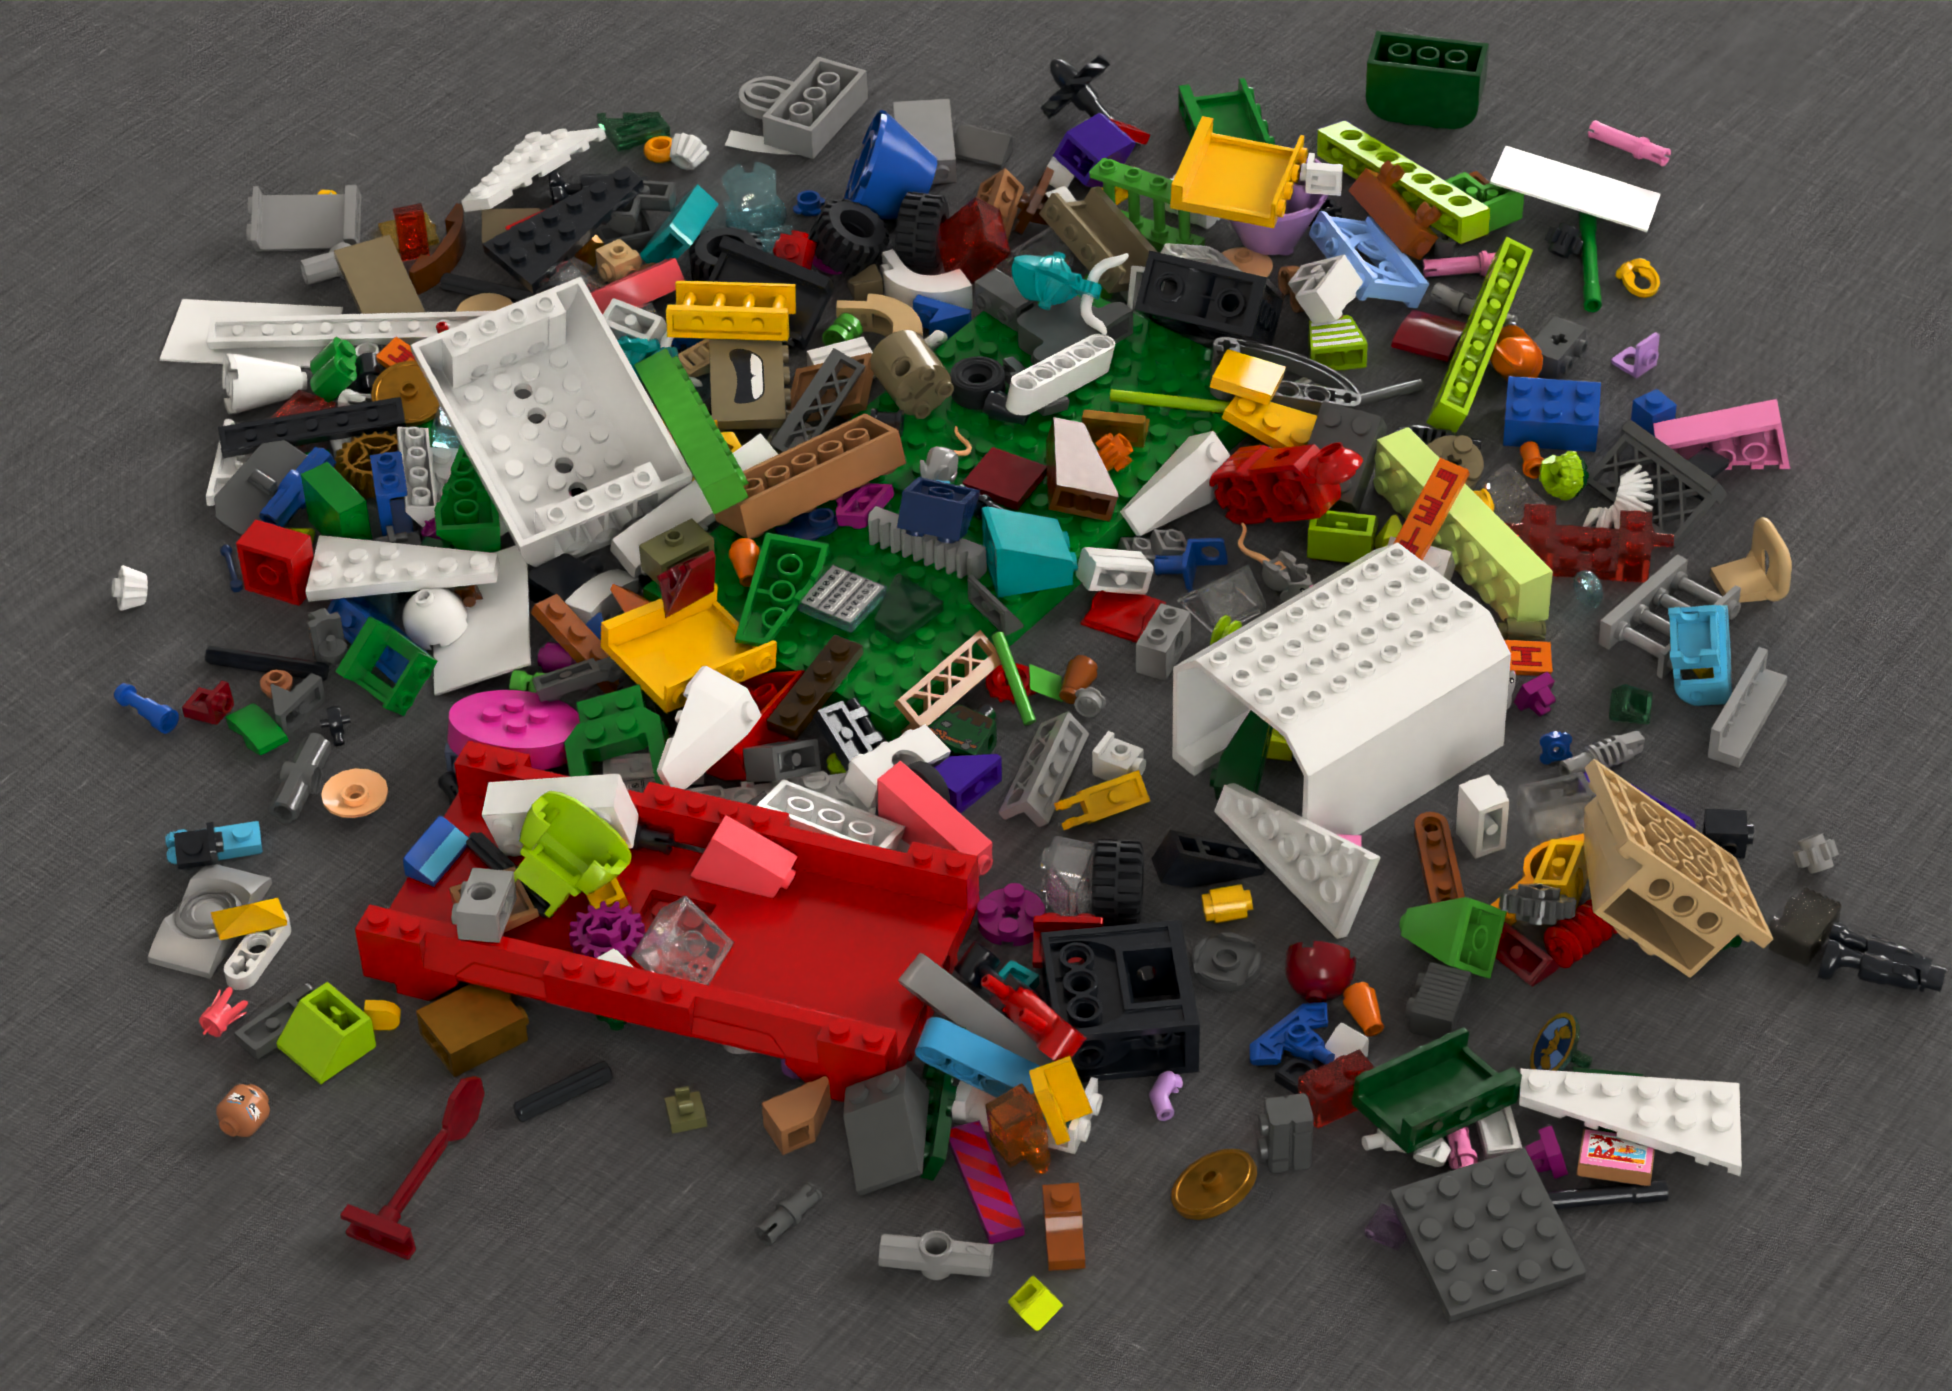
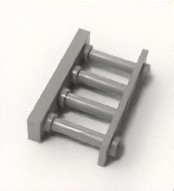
M1677 554L1601 619L1598 644L1609 650L1619 640L1623 641L1625 639L1659 658L1657 677L1662 679L1673 670L1670 660V643L1664 647L1633 630V628L1638 624L1645 623L1670 637V622L1652 612L1657 607L1660 608L1662 606L1667 609L1691 607L1671 596L1680 590L1710 605H1727L1728 616L1732 620L1737 616L1741 608V603L1739 602L1741 588L1735 585L1723 597L1688 579L1686 574L1688 560Z

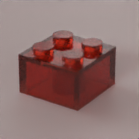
M977 197L973 198L939 227L938 246L945 273L961 269L971 284H974L975 281L983 277L1011 254L1000 210Z

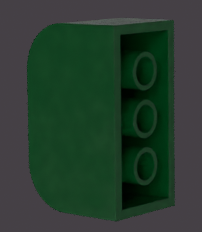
M1376 30L1367 61L1365 98L1369 109L1373 114L1385 121L1405 125L1429 126L1436 129H1459L1469 125L1477 116L1487 78L1489 43Z

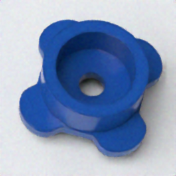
M802 191L797 195V205L793 206V212L804 216H817L821 213L820 208L825 204V199L820 197L816 191Z
M1557 731L1543 735L1539 739L1542 753L1539 756L1540 761L1548 765L1554 761L1572 758L1573 755L1570 751L1571 735L1566 732L1561 733ZM1554 747H1559L1558 750H1553Z

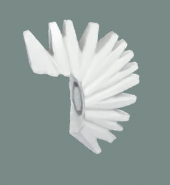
M1640 464L1620 476V486L1616 500L1609 509L1607 507L1590 508L1583 524V529L1586 530L1597 522L1594 533L1598 535L1603 529L1602 536H1606L1614 524L1616 536H1621V523L1629 533L1633 532L1631 526L1636 529L1640 528L1637 522L1645 523L1641 517L1649 518L1650 514L1647 512L1652 511L1653 506L1643 501L1654 500V495L1645 493L1653 489V484H1649L1652 482L1651 478L1645 479L1649 476L1646 471L1638 473L1642 468Z

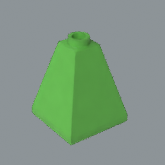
M1462 897L1407 908L1406 913L1400 919L1399 927L1402 937L1446 965L1490 979L1507 911H1502L1499 908L1471 898Z

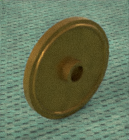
M404 361L388 367L376 378L371 391L372 401L401 397L406 427L424 424L435 418L442 411L438 400L416 361Z
M1222 1149L1199 1158L1189 1165L1174 1183L1171 1192V1201L1174 1208L1182 1217L1192 1220L1212 1218L1230 1210L1242 1201L1252 1189L1257 1177L1256 1164L1247 1152L1239 1149Z

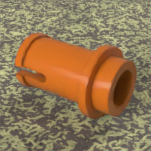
M1529 441L1520 447V455L1523 459L1522 470L1527 477L1537 479L1539 478V470L1544 458L1541 457L1538 444Z

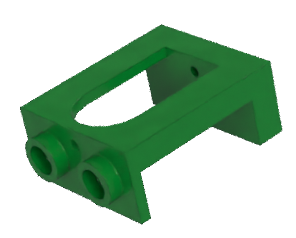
M369 616L335 672L343 678L357 683L384 703L382 707L405 716L425 681L431 676L432 670L438 661L388 624ZM387 645L409 660L408 665L393 688L371 672Z

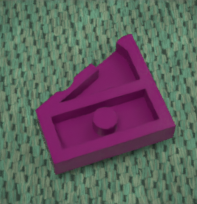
M867 483L837 498L836 517L838 525L852 526L855 529L867 527L868 514L874 507L877 506L883 509L893 498L892 484Z

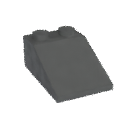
M907 1065L846 1087L843 1118L856 1191L860 1196L919 1176L923 1172L930 1090Z

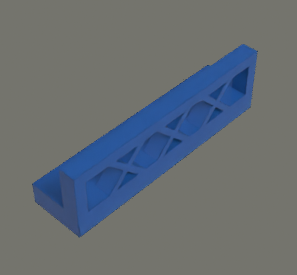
M363 596L332 599L327 609L329 614L338 612L341 617L344 638L351 645L369 616L388 624L413 642L406 633ZM387 645L375 666L396 684L408 665L409 660Z

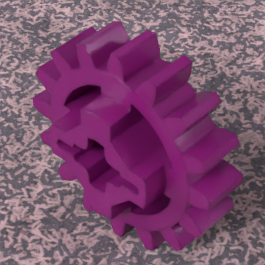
M601 901L600 908L598 909L588 905L587 914L578 912L576 914L577 922H570V946L573 947V953L597 958L614 948L627 960V956L637 958L638 948H644L645 925L641 922L640 913L633 914L631 906H627L623 910L620 909L619 902L617 901L612 907H607L605 901Z

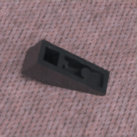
M1175 830L1168 832L1151 858L1161 883L1187 888L1260 876L1266 871L1260 858L1245 844Z

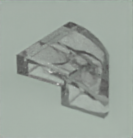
M1506 463L1483 482L1484 489L1489 492L1493 500V512L1511 530L1531 522L1549 509L1545 501L1528 486L1525 479L1509 463Z

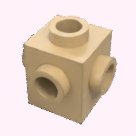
M621 239L595 249L597 270L605 282L612 283L639 271L642 265L639 253L636 250H632Z

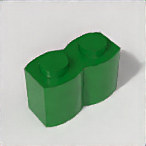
M336 336L310 361V369L313 374L310 378L311 389L313 393L329 404L357 378L355 366L356 350L349 341L341 340Z

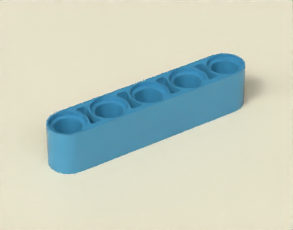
M938 1017L927 1019L915 1049V1054L921 1061L1047 1122L1035 1096L1029 1070L1040 1067L1039 1065L948 1020ZM1071 1121L1066 1122L1067 1128H1069Z

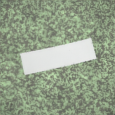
M733 130L730 131L725 146L755 152L799 155L765 145L764 136H756Z

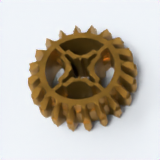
M374 431L371 435L363 433L360 438L351 437V443H342V449L336 451L334 459L336 465L334 469L365 500L369 497H374L376 500L370 455L399 451L397 434L390 436L388 431H385L383 434H377Z

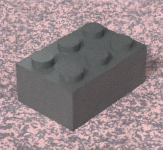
M1323 401L1308 445L1315 444L1319 449H1322L1329 444L1341 442L1344 448L1354 450L1363 458V463L1356 470L1355 475L1339 484L1341 487V498L1332 506L1358 514L1376 464L1374 457L1377 439L1385 436L1388 427L1382 416Z

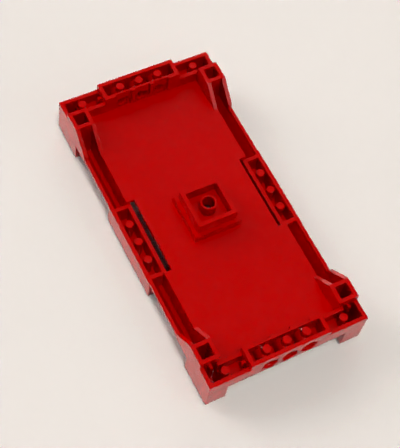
M467 741L454 763L459 792L443 818L447 819L468 837L473 832L483 833L498 848L482 817L488 782L570 776L532 768L530 754ZM648 782L643 793L627 790L639 814L638 823L645 824L648 829L673 833L675 842L706 849L723 818L727 815L798 856L791 868L796 871V874L787 890L780 887L774 898L695 879L690 875L703 854L700 852L670 846L672 851L667 855L644 848L640 851L629 848L632 855L631 862L616 878L629 903L628 906L632 907V913H640L641 922L645 925L646 935L644 937V948H638V957L627 956V961L633 966L631 967L573 953V947L570 946L569 933L571 932L570 922H577L576 914L578 912L587 914V906L590 905L586 894L582 891L575 897L570 895L563 905L556 910L555 916L551 919L539 916L523 925L504 932L500 943L458 939L457 925L452 924L451 919L453 902L449 888L462 884L463 881H468L473 868L490 869L467 847L434 887L408 877L389 909L369 904L355 927L363 976L394 983L398 994L430 1001L455 987L459 981L629 1023L785 1059V1065L805 1083L813 1082L826 1076L830 1085V1098L844 1102L846 1087L903 1067L907 1060H913L915 1049L926 1021L932 1018L935 1011L898 982V979L919 953L926 955L952 975L954 967L958 962L957 952L977 911V904L980 901L978 856L912 841L907 853L790 827V816L786 812ZM522 855L517 857L507 856L517 866L525 859ZM695 939L717 946L721 953L717 959L710 960L706 958V955L710 953L708 949L691 946L690 952H682L679 948L684 940ZM675 960L680 961L678 965L674 964ZM684 963H689L688 967H684L683 965ZM694 965L699 966L697 970L692 969ZM671 967L676 968L674 972L669 971ZM704 968L709 969L707 973L702 972ZM680 970L685 971L683 975L679 974ZM689 973H694L693 977H689L688 975ZM699 975L704 976L703 980L698 979Z

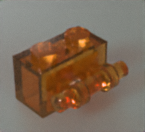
M1021 1083L985 1104L990 1141L1010 1168L1026 1159L1037 1174H1044L1048 1171V1166L1051 1163L1050 1151L1047 1149L1049 1140L1045 1132L1048 1130L1047 1124L1043 1119L1042 1110L1035 1093L1030 1094Z

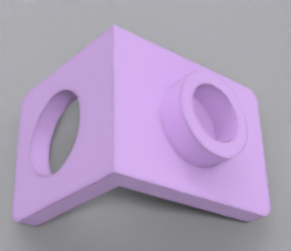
M1655 332L1638 343L1636 349L1633 347L1626 348L1613 357L1611 363L1637 379L1657 365L1660 335ZM1628 357L1635 358L1634 365H1628L1623 360Z

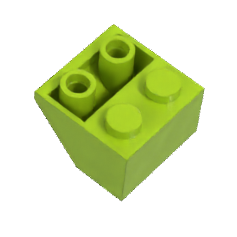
M1328 510L1321 518L1310 519L1307 558L1353 563L1373 551L1378 518L1375 515Z
M328 981L299 1000L276 1042L277 1047L320 1085L376 1047L372 1019Z

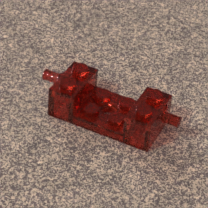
M1525 504L1524 517L1520 524L1505 523L1553 571L1552 576L1644 583L1649 578L1651 552L1654 546L1672 548L1674 546V534L1655 533L1652 526V512L1620 510L1619 529L1556 525L1557 506ZM1580 551H1588L1591 554H1582Z

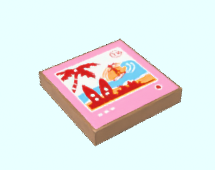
M1583 1128L1577 1167L1578 1176L1644 1186L1651 1185L1655 1149L1616 1137L1617 1133Z

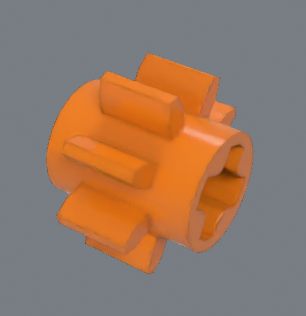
M1109 432L1095 442L1099 448L1097 451L1107 471L1114 467L1118 472L1132 462L1128 455L1133 452V448L1122 434L1118 433L1113 437Z

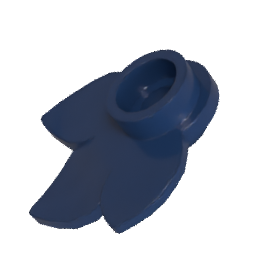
M816 508L812 512L802 513L794 517V521L786 525L776 527L775 532L778 535L788 534L789 537L814 541L820 536H827L835 531L838 527V521L832 510Z

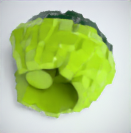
M1567 451L1561 456L1552 454L1541 462L1539 481H1541L1548 494L1568 501L1573 497H1577L1583 488L1587 486L1589 473L1586 469L1588 467L1582 457L1577 455L1575 451Z

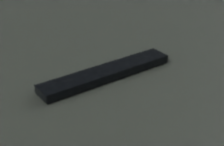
M401 397L221 426L218 427L222 456L223 458L253 454L262 443L285 440L295 447L361 436L363 433L366 435L373 434L374 431L379 433L397 430V427H406Z

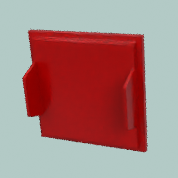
M1101 590L1093 597L1091 608L1080 623L1083 626L1137 643L1161 603L1166 604V602L1146 595L1104 592Z

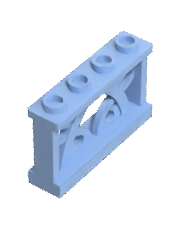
M1325 211L1318 213L1315 222L1311 226L1309 236L1327 259L1345 254L1363 281L1356 291L1358 300L1365 301L1367 297L1402 301L1409 308H1418L1429 286L1428 281L1409 257L1402 253L1372 217L1367 216L1365 221L1331 217ZM1358 248L1367 255L1375 266L1364 261L1355 249Z

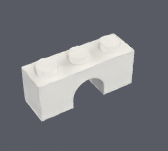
M926 725L915 730L910 729L889 743L883 742L876 749L864 755L858 754L848 764L849 769L844 784L870 810L878 806L877 779L896 763L901 761L908 766L912 763L923 761L934 767L947 759L951 750Z

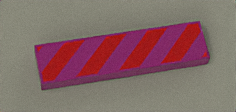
M980 1120L952 1127L948 1145L989 1244L1024 1236V1225Z

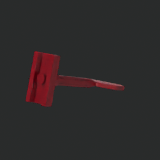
M472 1076L460 1080L448 1098L440 1132L431 1140L389 1203L384 1205L377 1215L347 1204L340 1214L341 1219L351 1223L345 1231L347 1236L410 1260L416 1251V1246L411 1229L398 1224L401 1219L400 1214L442 1155L448 1142L465 1138L478 1120L485 1094L481 1078Z

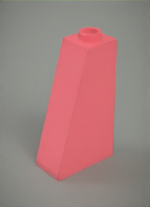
M899 761L877 779L878 816L905 826V831L901 838L909 845L914 841L978 856L979 876L985 875L990 870L993 864L992 841L907 765Z

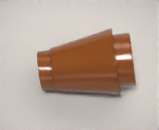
M1077 655L1068 662L1059 693L1061 700L1068 704H1074L1077 698L1075 695L1076 691L1080 688L1086 689L1094 682L1098 676V666L1094 660L1084 655Z

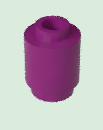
M547 642L545 647H541L539 650L537 662L538 666L542 667L543 673H549L576 664V661L559 643Z

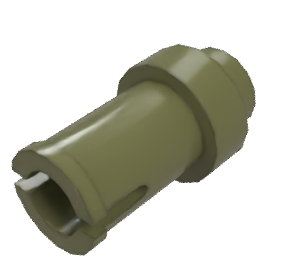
M1505 618L1504 622H1497L1496 624L1504 640L1545 641V636L1543 635H1546V624L1544 620L1517 621L1516 618Z

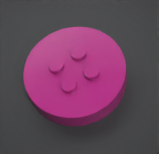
M519 690L480 692L462 698L451 707L449 711L447 741L449 747L458 756L467 741H473L530 754L532 768L548 770L568 763L564 742L576 725L580 723L579 714L574 708L561 700L540 702L537 693Z

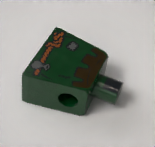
M981 704L976 711L962 705H955L928 726L951 750L949 756L991 754L997 743L996 721L994 720L996 713L987 704Z

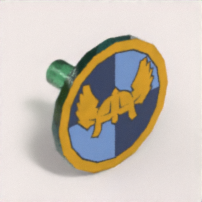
M1564 1012L1548 1020L1533 1044L1530 1055L1531 1069L1563 1071L1569 1062L1581 1068L1590 1067L1592 1057L1577 1050L1580 1038V1024L1575 1016Z

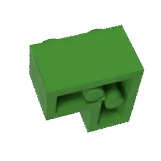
M1466 172L1444 180L1490 208L1489 232L1522 219L1524 194L1490 183L1482 185Z

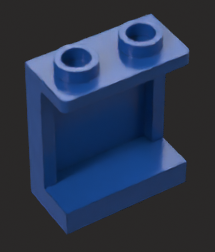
M385 452L370 455L382 536L387 535L386 526L390 525L393 526L394 534L414 532L412 518L405 512L404 499L390 501L391 498L408 495L401 452Z

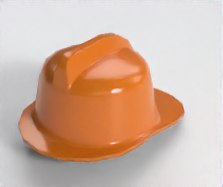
M1507 325L1501 329L1490 361L1497 373L1508 382V376L1538 378L1542 370L1543 357L1538 345L1523 329L1516 325Z

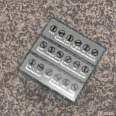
M832 565L815 582L798 605L797 610L852 633L887 596V586Z

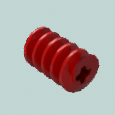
M1588 899L1584 905L1576 908L1575 917H1572V919H1560L1557 921V924L1550 926L1544 932L1543 939L1549 956L1560 967L1565 969L1570 968L1573 961H1579L1583 955L1591 953L1593 948L1599 947L1602 941H1608L1612 934H1617V931L1611 924L1593 913L1592 899Z

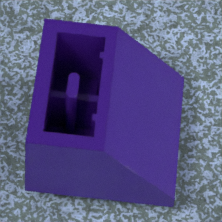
M1098 113L1067 131L1053 157L1085 186H1100L1102 188L1103 182L1090 178L1089 171L1102 158L1112 159L1125 164L1136 142L1103 113Z

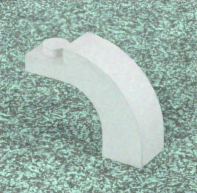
M893 249L882 252L883 265H880V274L884 281L885 296L900 300L912 309L913 300L917 295L966 309H973L972 284L961 269L940 275H921L909 270Z

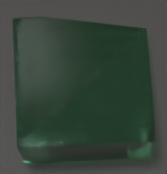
M1627 684L1612 689L1609 719L1618 722L1649 724L1653 692Z

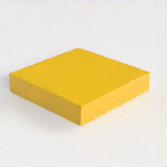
M1227 349L1212 376L1210 388L1269 405L1283 379L1286 367Z

